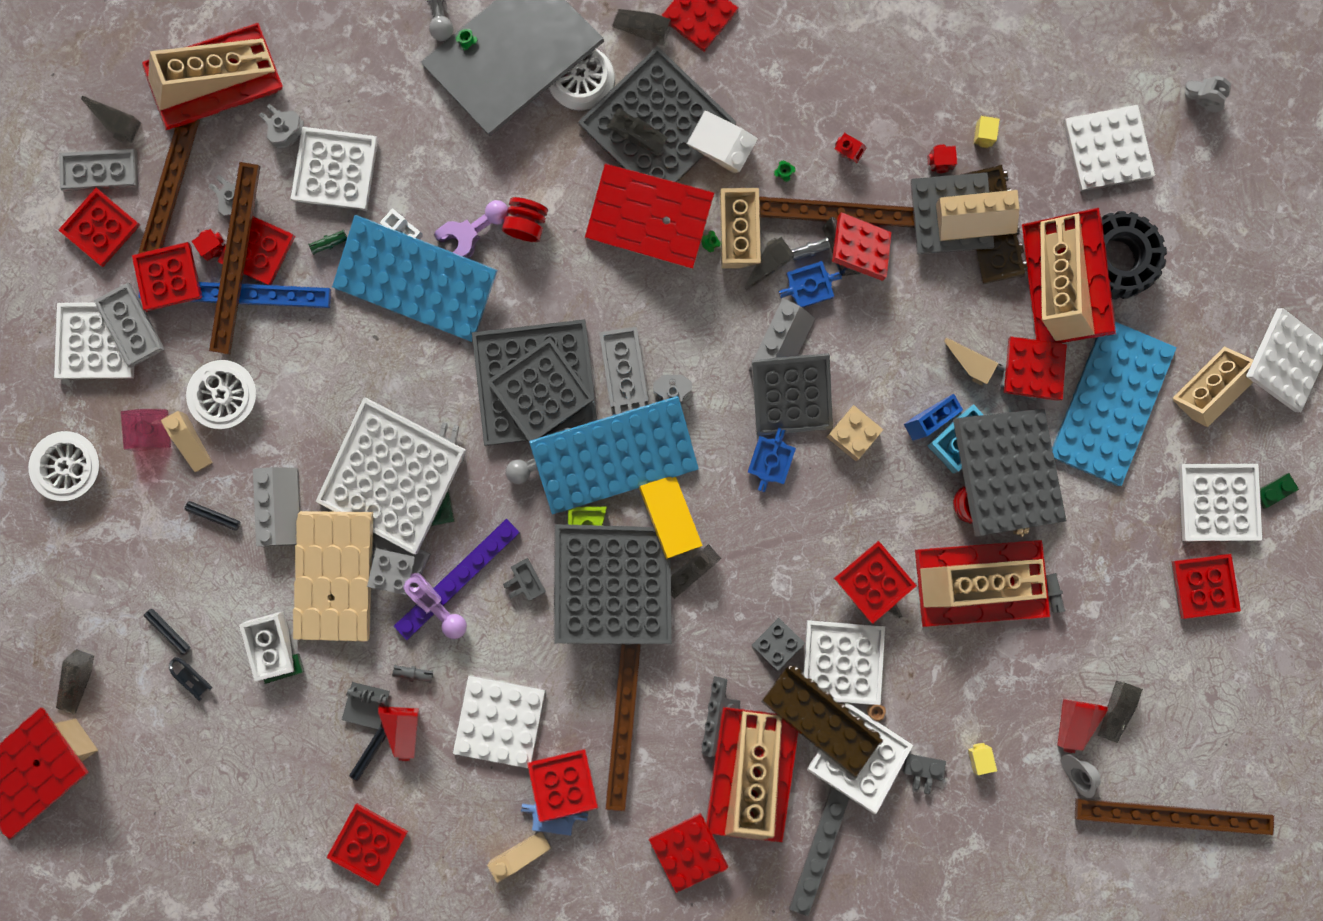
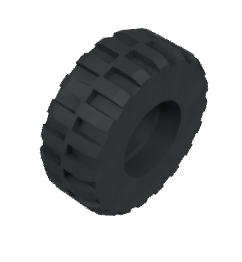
M1117 211L1115 214L1108 213L1102 217L1105 247L1109 241H1120L1125 243L1134 255V265L1130 271H1122L1115 268L1107 258L1111 297L1113 300L1120 297L1121 299H1128L1145 291L1155 283L1154 281L1160 278L1162 275L1161 269L1166 265L1164 256L1167 255V248L1163 244L1165 242L1163 235L1160 236L1157 231L1159 229L1155 224L1152 225L1148 218L1144 216L1141 218L1135 212L1126 214L1125 211Z

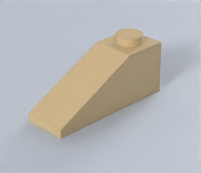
M946 338L944 342L967 373L973 377L972 381L983 385V383L988 384L998 362Z
M176 411L161 420L168 435L194 472H198L213 463L187 414Z
M540 831L491 859L487 866L498 883L550 850L551 846L543 832Z

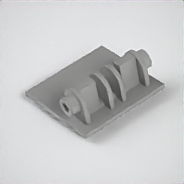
M376 548L367 587L406 595L404 584L411 576L415 557Z

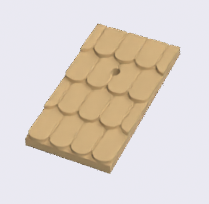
M300 511L296 520L297 545L295 546L293 639L368 641L370 638L371 588L367 587L372 568L373 512Z

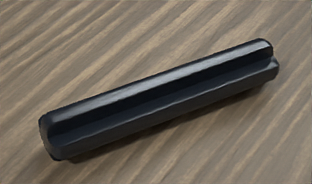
M188 501L184 508L187 512L235 531L239 529L241 524L239 520Z
M149 609L145 612L144 617L181 655L186 654L191 649L154 609Z
M383 727L377 730L349 775L351 779L355 781L360 779L385 740L386 733Z

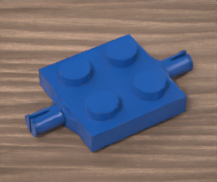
M823 261L786 272L789 288L778 291L780 298L791 295L795 303L802 308L834 298L831 288L832 282L842 279L841 273L839 271L829 275L825 270Z
M778 428L775 439H767L761 436L758 438L748 473L757 475L761 479L759 491L762 489V492H766L768 482L785 483L796 450L795 447L786 445L782 441L786 430L782 429L781 432V429Z

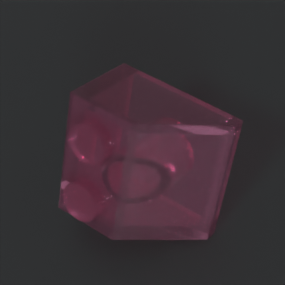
M135 409L121 411L124 450L136 452L170 448V436L161 422L162 419L168 416V410Z

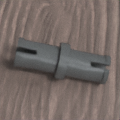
M826 237L813 243L807 242L804 246L791 249L793 260L796 261L807 256L813 257L816 253L829 250L828 238Z
M1057 573L1046 575L1049 591L1048 597L1050 596L1053 613L1066 611L1061 595L1063 591L1060 590Z
M394 665L392 677L409 679L410 682H414V680L432 682L433 670L417 669L416 666L410 668Z

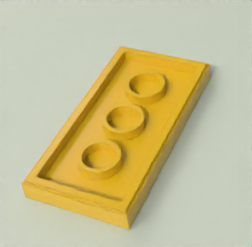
M666 477L639 487L666 559L703 546L676 477Z

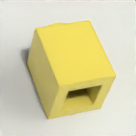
M981 116L976 122L974 144H978L983 148L992 147L997 141L1000 119Z
M979 743L973 745L972 749H968L973 773L982 775L997 771L992 747Z

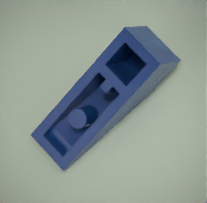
M952 394L917 414L903 425L912 441L929 436L963 411L955 394Z

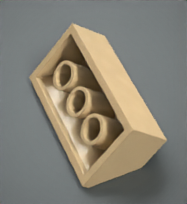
M721 188V269L744 268L761 263L759 188Z
M1017 190L941 197L936 203L940 241L1017 233L1020 210Z
M1224 347L1172 398L1173 401L1192 420L1209 427L1253 383V381L1246 377L1253 359Z

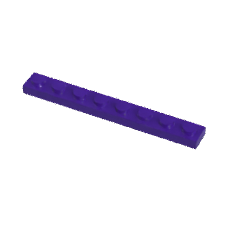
M505 519L433 588L441 597L440 603L442 606L453 598L520 533L508 519ZM416 604L394 627L406 640H409L435 614L431 610L426 613Z

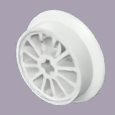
M595 49L580 64H577L567 72L566 75L568 76L560 78L549 89L554 98L563 106L573 110H589L613 89L615 81L614 69L609 59L601 51ZM589 65L597 66L596 70L591 71V69H588L587 67ZM592 79H601V82L597 84ZM571 81L566 88L562 86L563 83ZM576 84V93L570 92L572 87ZM587 84H591L595 89L589 91ZM584 86L586 93L579 94L580 87Z
M228 360L212 361L200 367L191 377L186 391L187 405L193 417L201 424L214 429H226L241 423L250 414L256 399L255 384L249 372L241 365ZM222 374H227L226 380L221 377ZM232 375H234L237 379L230 386ZM215 379H218V380H219V385H218V387L212 388V387H213L212 381L215 380ZM240 383H242V388L234 390ZM222 392H225L224 399L221 398L223 396ZM244 392L243 398L235 397L236 394ZM203 394L212 395V398L203 401ZM234 400H239V401H243V402H242L241 406L239 407V406L234 402ZM215 402L207 411L205 405ZM230 404L236 408V412L232 413ZM219 407L218 415L213 416L212 413ZM226 407L228 415L223 417L224 409Z
M69 431L56 432L42 439L32 451L29 460V476L32 484L43 496L56 501L72 500L86 493L94 484L99 472V459L94 446L84 436ZM65 445H67L66 455L62 449ZM73 446L77 447V450L75 451L74 454H73ZM57 450L61 458L55 457L53 453ZM50 458L56 461L54 465H48ZM83 467V473L78 475L79 468ZM54 468L55 472L48 475L47 469ZM59 475V477L53 484L51 479ZM72 479L74 485L70 488ZM64 480V488H59Z

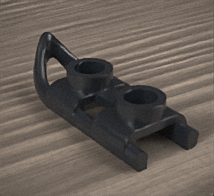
M174 657L170 661L169 671L171 675L200 702L202 700L200 696L207 689L210 691L213 687L184 660ZM175 661L184 666L178 674L173 669ZM188 680L193 684L192 688L186 684Z

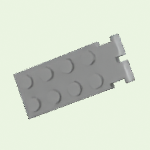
M637 327L599 332L611 408L615 407V414L617 415L645 406V402H648Z

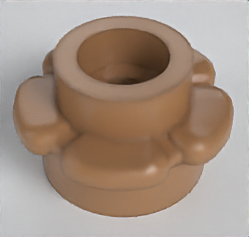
M872 704L867 707V713L872 719L881 721L884 719L886 709L881 704Z

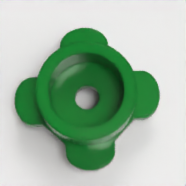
M470 29L461 30L456 37V41L461 44L463 50H467L478 41Z
M781 160L778 168L774 170V176L782 178L784 182H789L790 176L796 171V168L789 162Z
M710 230L701 239L703 248L710 253L721 245L713 230Z

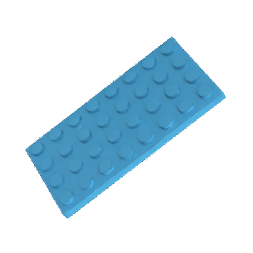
M354 215L332 287L473 342L472 332H477L498 270L361 216Z
M1115 322L1116 334L1096 337L1052 446V452L1055 460L1114 485L1122 486L1177 347Z
M678 396L529 441L552 515L631 491L666 477L673 478L699 470Z

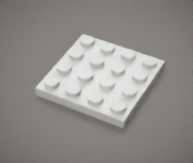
M1138 105L1066 118L1063 121L1080 192L1149 179L1155 176Z
M302 127L291 200L294 202L367 211L378 143L377 136Z
M57 303L54 378L134 379V366L131 368L127 366L95 303Z
M1277 308L1246 377L1294 412H1302L1323 365V339L1284 308Z
M1258 464L1179 465L1182 541L1262 540Z
M807 620L803 675L807 679L814 680L818 684V688L823 692H829L836 702L880 705L885 626Z
M469 675L453 754L528 768L527 763L532 762L545 690Z
M846 702L844 705L849 709V713L854 717H860L865 722L864 725L869 729L876 730L884 742L878 745L857 777L850 775L820 749H818L807 770L873 814H876L913 745Z

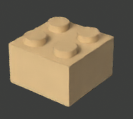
M853 405L828 434L827 438L853 460L857 461L883 429Z

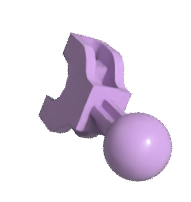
M491 201L485 208V214L472 224L468 220L461 223L455 221L446 222L435 231L434 237L439 242H445L451 238L457 239L458 247L453 253L470 258L475 251L476 242L481 239L477 233L491 223L495 225L503 224L505 217L509 216L507 212L508 207L502 201Z
M411 573L410 578L404 584V590L407 595L426 613L431 610L442 622V631L446 637L450 639L462 637L467 629L465 619L458 614H450L441 605V597L428 581L419 573ZM411 583H417L419 587L414 588Z

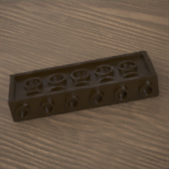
M1002 165L964 173H987L989 193L1011 190V188H1007L1006 181H1009L1007 170H1003ZM1019 225L1016 234L993 236V249L976 250L983 284L1025 276L1028 267L1026 260H1022L1021 254L1024 253L1022 242H1019L1017 235H1020Z
M789 665L761 702L850 775L857 777L878 745L884 742L880 738L881 735L876 730L865 726V722L860 717H854L849 713V709L845 705L834 701V697L829 692H823L818 688V684L814 680L807 679L802 675L803 672L798 667Z

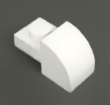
M391 209L380 221L382 225L414 238L420 239L423 236L419 230L394 209Z

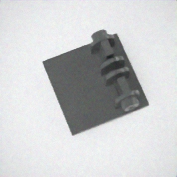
M778 618L752 646L779 671L806 643Z
M352 682L351 687L347 690L346 696L348 698L342 720L379 729L382 722L378 708L379 706H386L390 691Z

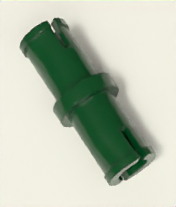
M343 229L330 236L324 235V238L308 245L312 254L315 255L328 248L331 250L333 246L347 241V235Z

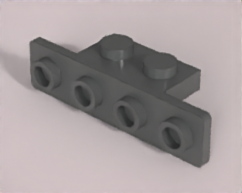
M714 676L711 685L712 691L710 702L708 703V715L705 722L704 740L702 742V754L709 757H715L722 708L739 709L740 700L725 698L727 679Z

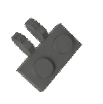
M529 558L511 566L515 577L503 584L504 588H508L518 581L521 586L520 589L514 590L509 594L510 599L524 592L528 601H531L546 592Z
M909 753L905 759L903 773L914 775L912 790L918 792L920 776L926 777L924 793L930 794L932 779L943 781L946 761Z

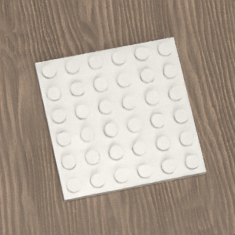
M363 398L316 502L334 512H373V533L415 555L418 553L466 450L368 398Z

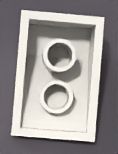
M705 110L687 145L730 172L737 173L741 171L758 138L743 128Z
M284 611L248 620L239 625L254 681L294 671L290 635Z

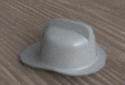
M1064 755L1061 758L1062 767L1072 780L1077 791L1086 798L1095 796L1096 787L1101 784L1098 770L1086 761L1080 762L1074 756Z

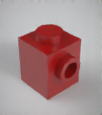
M845 132L837 139L836 147L834 148L838 154L856 164L867 149L862 142Z
M940 144L933 147L927 155V164L931 166V172L946 173L948 170H954L957 165L956 146Z
M212 229L200 232L198 237L191 241L201 257L207 261L219 257L225 248L223 236L219 232L215 233Z

